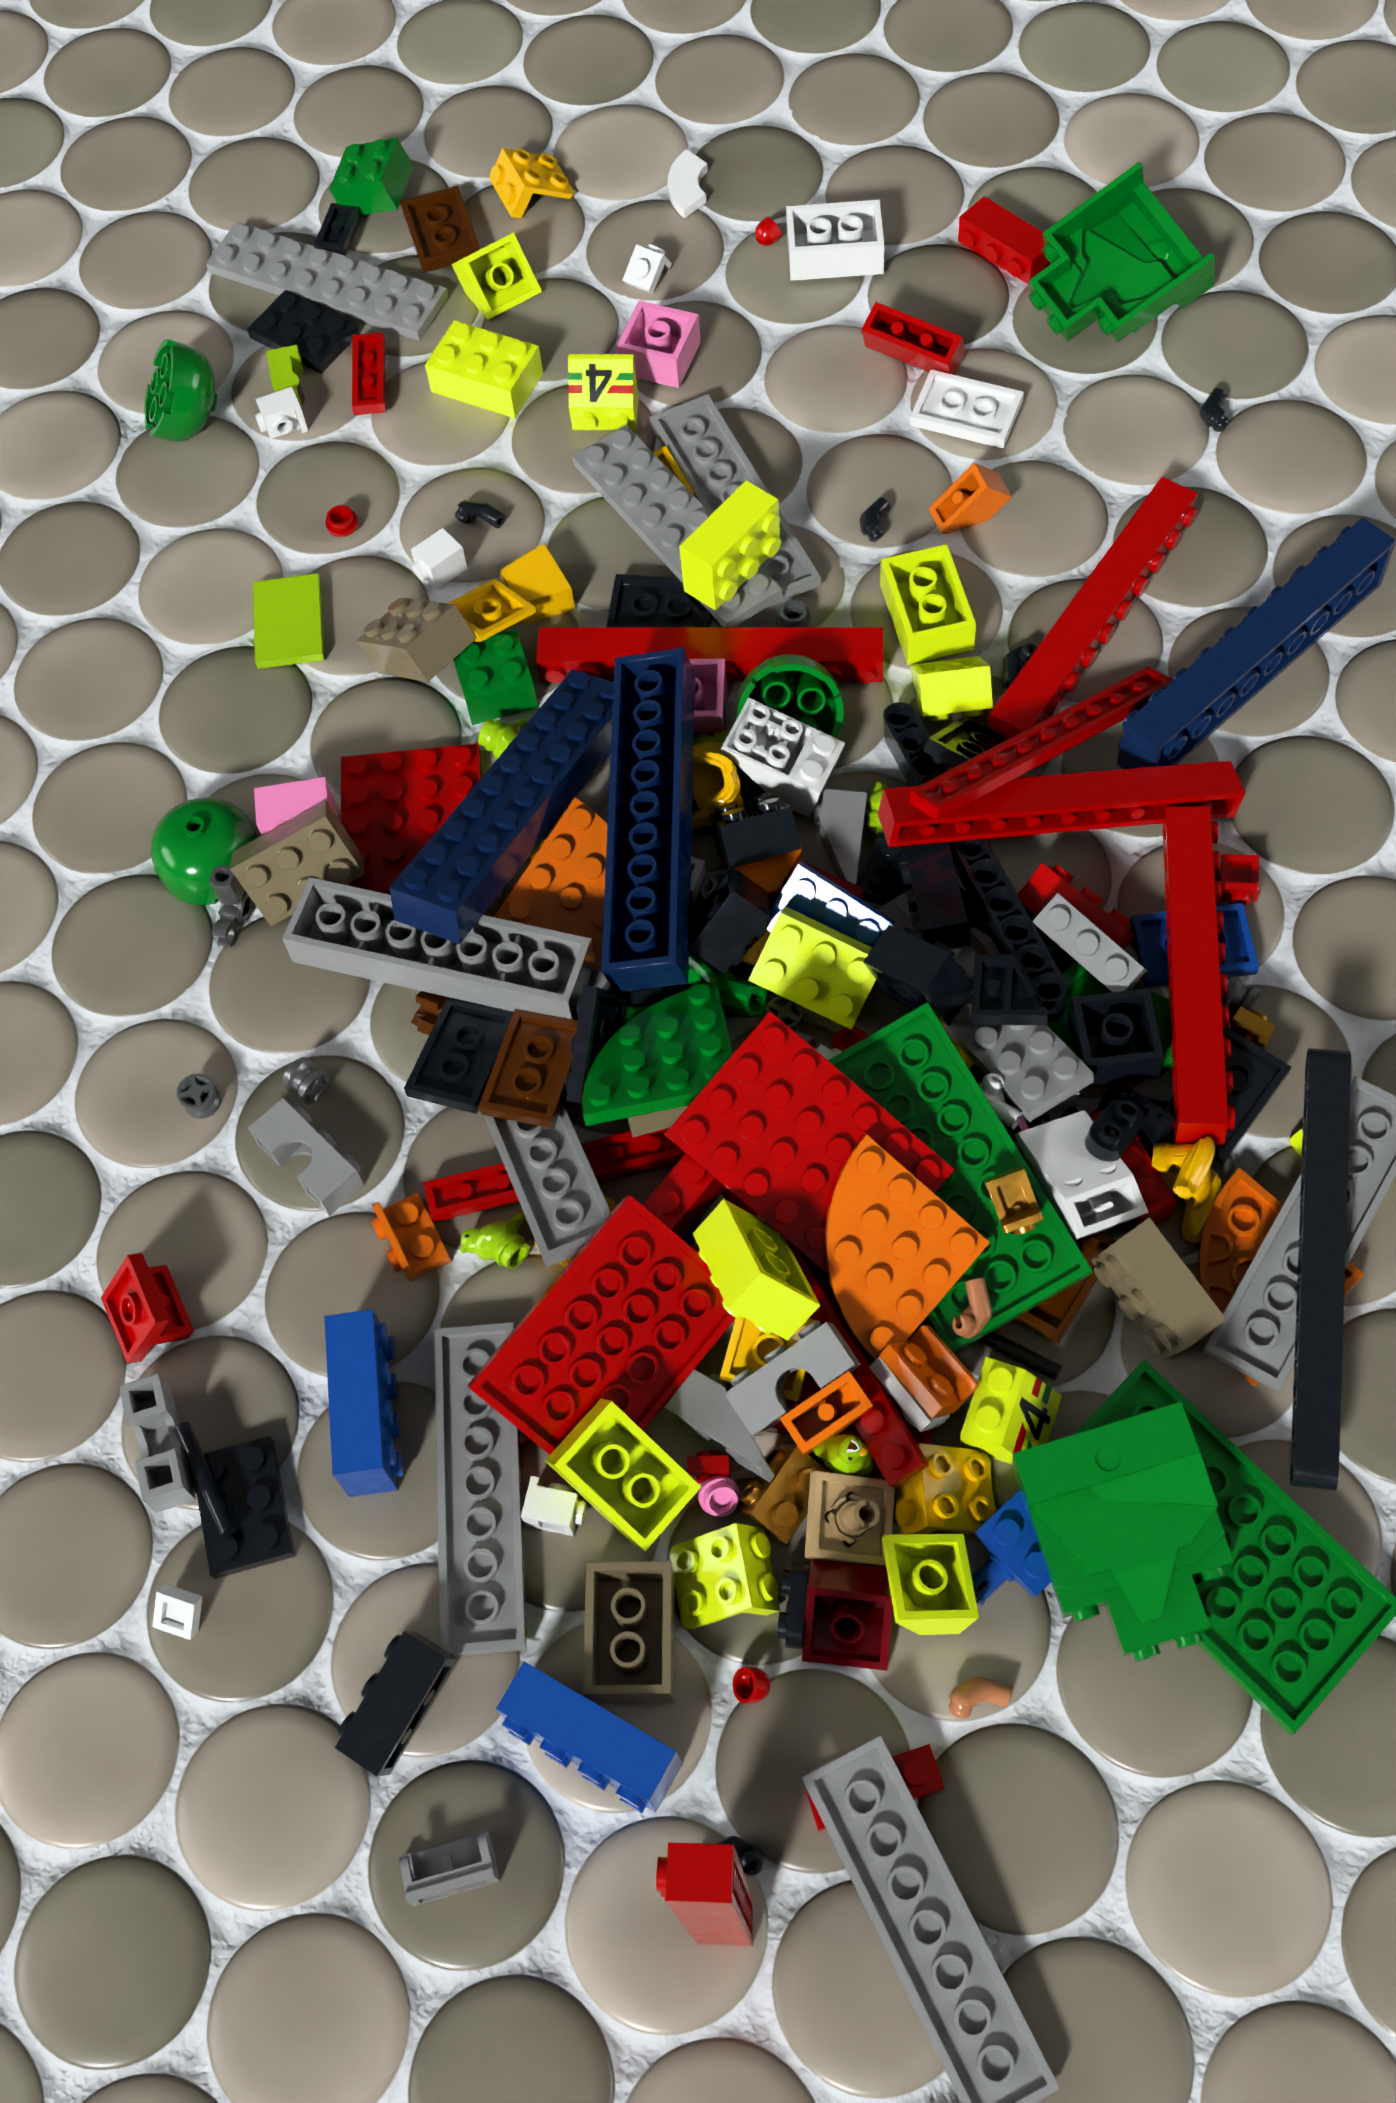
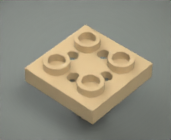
M822 1471L811 1472L805 1558L886 1567L882 1537L892 1534L895 1488L890 1487L887 1481L882 1479ZM847 1493H851V1494H852V1495H849V1499L852 1500V1501H849V1502L846 1501V1500H847V1499H846V1494H847ZM827 1511L830 1512V1513L827 1515V1519L829 1520V1523L826 1522L825 1519H824V1515H825V1513H826ZM843 1541H846L847 1544H851V1546L846 1547Z

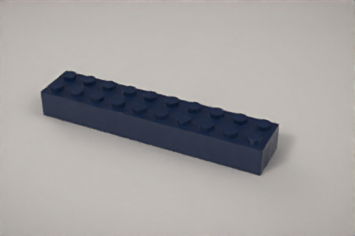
M1361 518L1352 527L1346 526L1339 533L1334 543L1329 547L1323 546L1316 553L1313 561L1306 567L1303 565L1298 567L1283 587L1280 585L1275 587L1261 606L1252 607L1239 625L1229 627L1222 634L1217 644L1212 648L1206 647L1196 658L1195 663L1188 669L1185 667L1180 669L1165 689H1157L1143 708L1139 711L1133 710L1128 714L1122 724L1124 729L1122 739L1118 744L1117 765L1122 769L1169 766L1178 764L1381 585L1396 540L1365 518Z
M684 647L615 658L601 971L614 992L688 984L695 671Z
M574 669L569 672L391 885L390 894L395 921L461 944L568 808L574 797L579 794L611 753L614 682Z

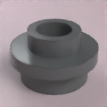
M788 600L781 605L777 612V624L779 627H808L811 620L810 611L803 602Z

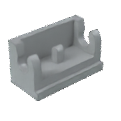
M488 1830L480 1832V1834L399 1857L406 1902L412 1906H418L500 1881L491 1835Z

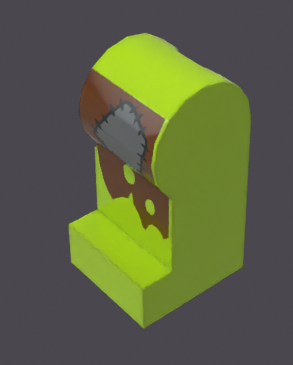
M292 345L266 351L274 392L292 387L301 407L305 402V396L297 375L305 374L298 346Z

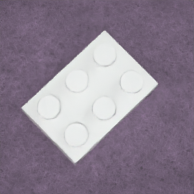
M931 369L911 413L910 426L1004 449L1022 405L1024 392Z

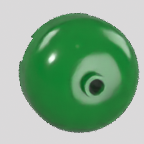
M165 339L160 344L152 363L158 368L153 372L151 385L147 384L144 405L145 429L153 427L149 436L178 442L194 437L203 429L210 412L215 410L217 393H215L213 370L207 358L198 349L190 345Z
M783 654L766 659L749 672L740 687L737 697V718L749 697L817 730L818 722L820 731L834 738H837L841 730L844 709L837 682L822 664L809 657Z
M210 797L191 799L172 808L159 821L151 840L152 863L167 891L177 899L195 905L216 904L215 900L219 898L209 882L214 867L220 865L230 867L232 852L259 836L249 817L234 804Z

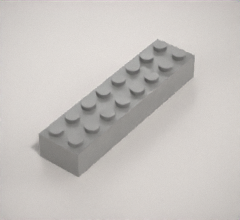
M311 877L308 878L282 938L292 962L507 1011L514 1012L515 1009L572 1020H576L578 999L582 996L583 985L588 986L596 964L591 938L483 915L461 944H457L395 921L390 894Z

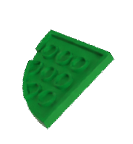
M717 981L695 985L688 990L657 1002L629 1020L609 1039L595 1058L584 1085L582 1104L586 1126L690 1105L733 1054Z

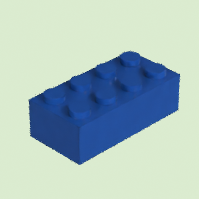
M373 1309L324 1316L332 1475L349 1497L397 1491V1477L403 1476L404 1468L401 1452H396L395 1437L401 1436V1424L398 1412L393 1413L392 1398H398L397 1377L395 1373H390V1360L396 1359L393 1335L388 1336L386 1323L379 1321Z
M525 1661L496 1708L505 1719L502 1726L509 1730L508 1733L529 1746L533 1740L541 1743L539 1748L546 1752L545 1755L565 1768L568 1767L570 1762L579 1766L577 1771L582 1774V1778L599 1789L605 1791L608 1784L616 1788L615 1794L620 1797L619 1800L639 1813H643L646 1807L655 1813L657 1812L682 1767L677 1751Z

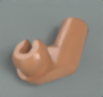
M977 1278L965 1282L970 1304L960 1316H955L952 1321L953 1331L964 1338H972L978 1335L992 1317V1308L985 1278Z
M972 1677L952 1689L949 1695L951 1700L948 1706L949 1711L955 1717L967 1718L971 1715L972 1707L982 1701L1007 1708L1012 1686L982 1677Z

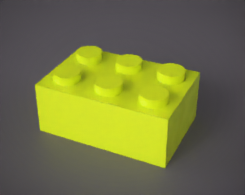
M456 320L452 322L425 364L431 392L512 418L517 417L543 375L538 345Z
M747 480L733 492L679 546L684 591L715 611L725 601H730L737 589L747 579L753 578L761 564L768 557H773L780 548L779 500Z
M947 544L881 559L880 587L907 665L974 650L976 622Z
M784 906L748 981L852 1030L876 981L863 963L872 947Z
M723 1199L692 1233L700 1248L698 1254L708 1265L711 1272L710 1279L719 1289L724 1299L722 1305L733 1317L737 1319L744 1317L752 1321L763 1333L767 1335L774 1333L788 1341L820 1307V1303L786 1239L768 1223Z
M602 1398L545 1460L549 1466L634 1546L644 1551L652 1545L701 1488L685 1470L617 1405L610 1400Z

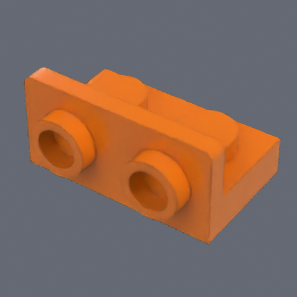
M418 1192L382 1209L379 1202L372 1204L377 1217L370 1221L379 1240L382 1241L388 1238L392 1249L387 1251L386 1255L395 1273L403 1270L408 1281L411 1282L452 1262Z
M930 1325L921 1326L905 1343L889 1344L879 1354L880 1358L931 1418L956 1412L979 1387V1382Z

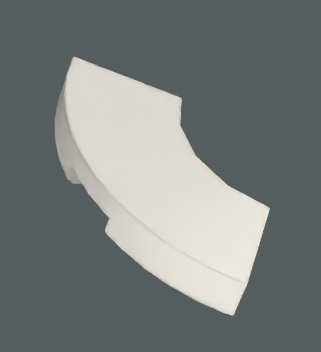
M688 149L684 150L676 158L668 174L670 201L683 218H686L707 203L706 193L699 186L701 178L708 172L707 163Z

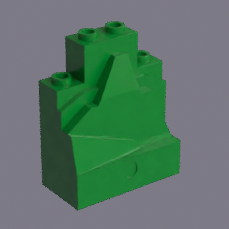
M1138 162L1042 233L1044 241L1042 251L1051 264L1029 280L1031 293L1028 297L1037 311L1043 309L1049 317L1046 320L1051 330L1056 335L1061 333L1067 342L1096 320L1105 335L1112 334L1115 340L1119 342L1131 332H1137L1172 305L1179 304L1183 309L1214 286L1215 256L1210 253L1203 258L1143 182V166Z
M1182 1401L1013 1453L1012 1468L1063 1618L1073 1615L1075 1622H1081L1099 1616L1098 1607L1105 1606L1122 1657L1133 1654L1135 1662L1160 1655L1161 1652L1158 1646L1174 1641L1178 1649L1204 1641L1201 1633L1207 1632L1211 1626L1193 1578L1199 1577L1202 1584L1227 1576L1225 1568L1231 1567L1234 1559L1216 1510L1218 1503Z

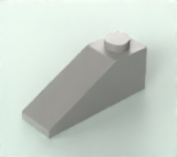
M824 789L822 803L817 802L815 805L814 824H820V839L836 876L858 885L867 815V792Z
M694 1369L664 1407L679 1428L722 1454L729 1455L730 1459L771 1482L775 1476L755 1438L751 1436L724 1394L730 1389L729 1385L713 1373L707 1377Z

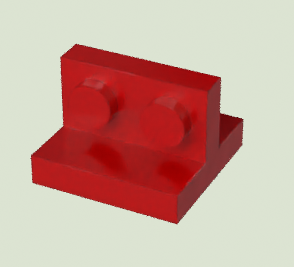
M143 1253L127 1255L101 1296V1300L126 1362L131 1364L142 1362L153 1345L189 1339L194 1329L167 1265L148 1267Z

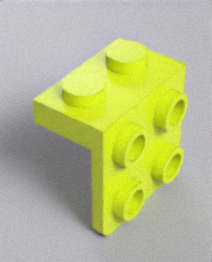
M734 1523L679 1543L671 1548L670 1560L675 1571V1588L681 1622L684 1628L696 1629L740 1613L768 1616L780 1611L778 1602L779 1587L773 1576L769 1556L771 1547L763 1528Z

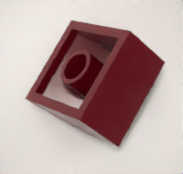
M811 1559L806 1594L802 1661L888 1670L893 1604L886 1567Z

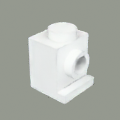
M292 387L256 399L260 411L254 414L261 433L268 432L270 439L301 429L302 433L308 431L302 409Z
M531 1476L521 1518L526 1527L574 1536L577 1524H584L588 1501L579 1499L578 1494L573 1493L574 1489L567 1485L550 1483L549 1488L543 1487L539 1477Z

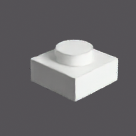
M164 1584L156 1592L152 1627L191 1640L199 1629L203 1596Z

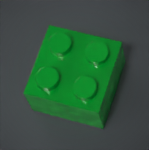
M398 138L378 139L364 144H352L345 148L329 190L338 205L360 207L361 215L398 210L414 166Z
M517 629L493 635L482 642H472L453 659L472 725L485 722L487 719L493 720L538 707L533 680Z

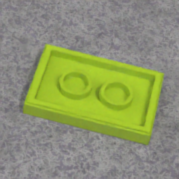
M319 574L254 581V645L257 668L263 669L325 660L321 580Z

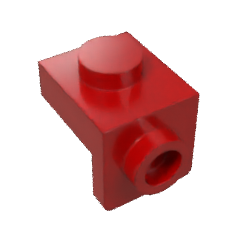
M1221 854V901H1228V904L1243 902L1244 906L1258 901L1260 893L1259 855Z

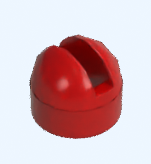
M765 217L755 228L756 240L763 246H770L782 237L780 228L769 217Z
M742 1667L735 1673L733 1692L738 1701L742 1703H757L765 1699L770 1692L771 1681L767 1673L762 1669Z

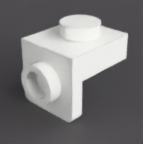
M648 244L647 248L636 245L622 281L629 286L653 294L663 268L670 270L672 263L664 256L665 251L651 244Z

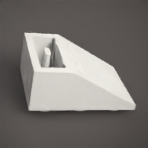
M748 697L722 745L721 751L766 793L779 796L791 806L793 811L810 818L836 767L845 742Z
M1085 1110L1015 1134L1027 1165L1074 1241L1149 1213L1134 1175L1120 1158L1113 1162L1102 1161L1095 1158L1086 1149L1085 1138L1094 1122Z

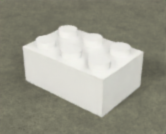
M880 199L786 206L790 281L884 274V236Z

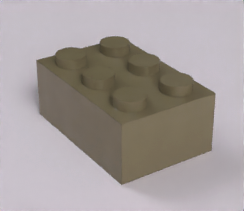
M399 598L388 607L389 612L381 619L369 623L364 628V634L356 641L378 673L429 682L476 639V636L455 604Z
M325 800L233 851L230 870L269 925L273 926L293 915L309 877L347 885L365 875V858Z
M1150 1217L1091 1259L1095 1265L1094 1273L1098 1280L1105 1287L1112 1288L1120 1299L1118 1304L1122 1312L1131 1321L1136 1320L1145 1332L1143 1338L1148 1347L1155 1354H1161L1164 1359L1189 1348L1227 1320Z
M672 1561L586 1562L584 1697L596 1704L674 1703L675 1571Z

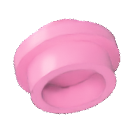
M717 1475L707 1479L698 1491V1501L702 1509L716 1517H724L731 1514L737 1507L740 1496L736 1482L724 1475Z

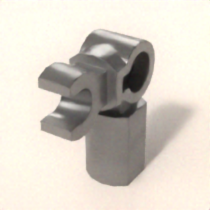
M220 865L214 867L209 879L211 886L221 901V907L218 912L220 919L216 921L212 935L219 937L218 945L232 947L236 940L237 928L243 925L245 919L249 917L253 901L230 870V867Z

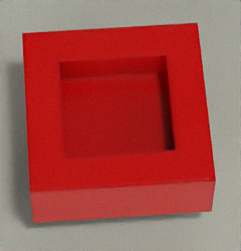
M716 1450L699 1451L696 1453V1456L687 1457V1473L698 1484H703L707 1479L717 1475L731 1478L729 1455H721V1452Z

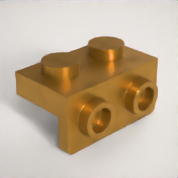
M781 1444L774 1447L765 1457L775 1475L771 1482H768L758 1476L756 1480L749 1482L739 1496L741 1502L735 1511L743 1517L751 1518L778 1542L788 1544L808 1514L810 1473L814 1471H828L810 1455L803 1454L797 1445Z

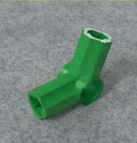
M689 950L688 984H683L686 988L690 989L698 984H708L717 981L723 1011L750 1018L754 1015L761 1016L767 1007L766 997L768 993L765 988L752 982L736 979L729 971L722 973Z

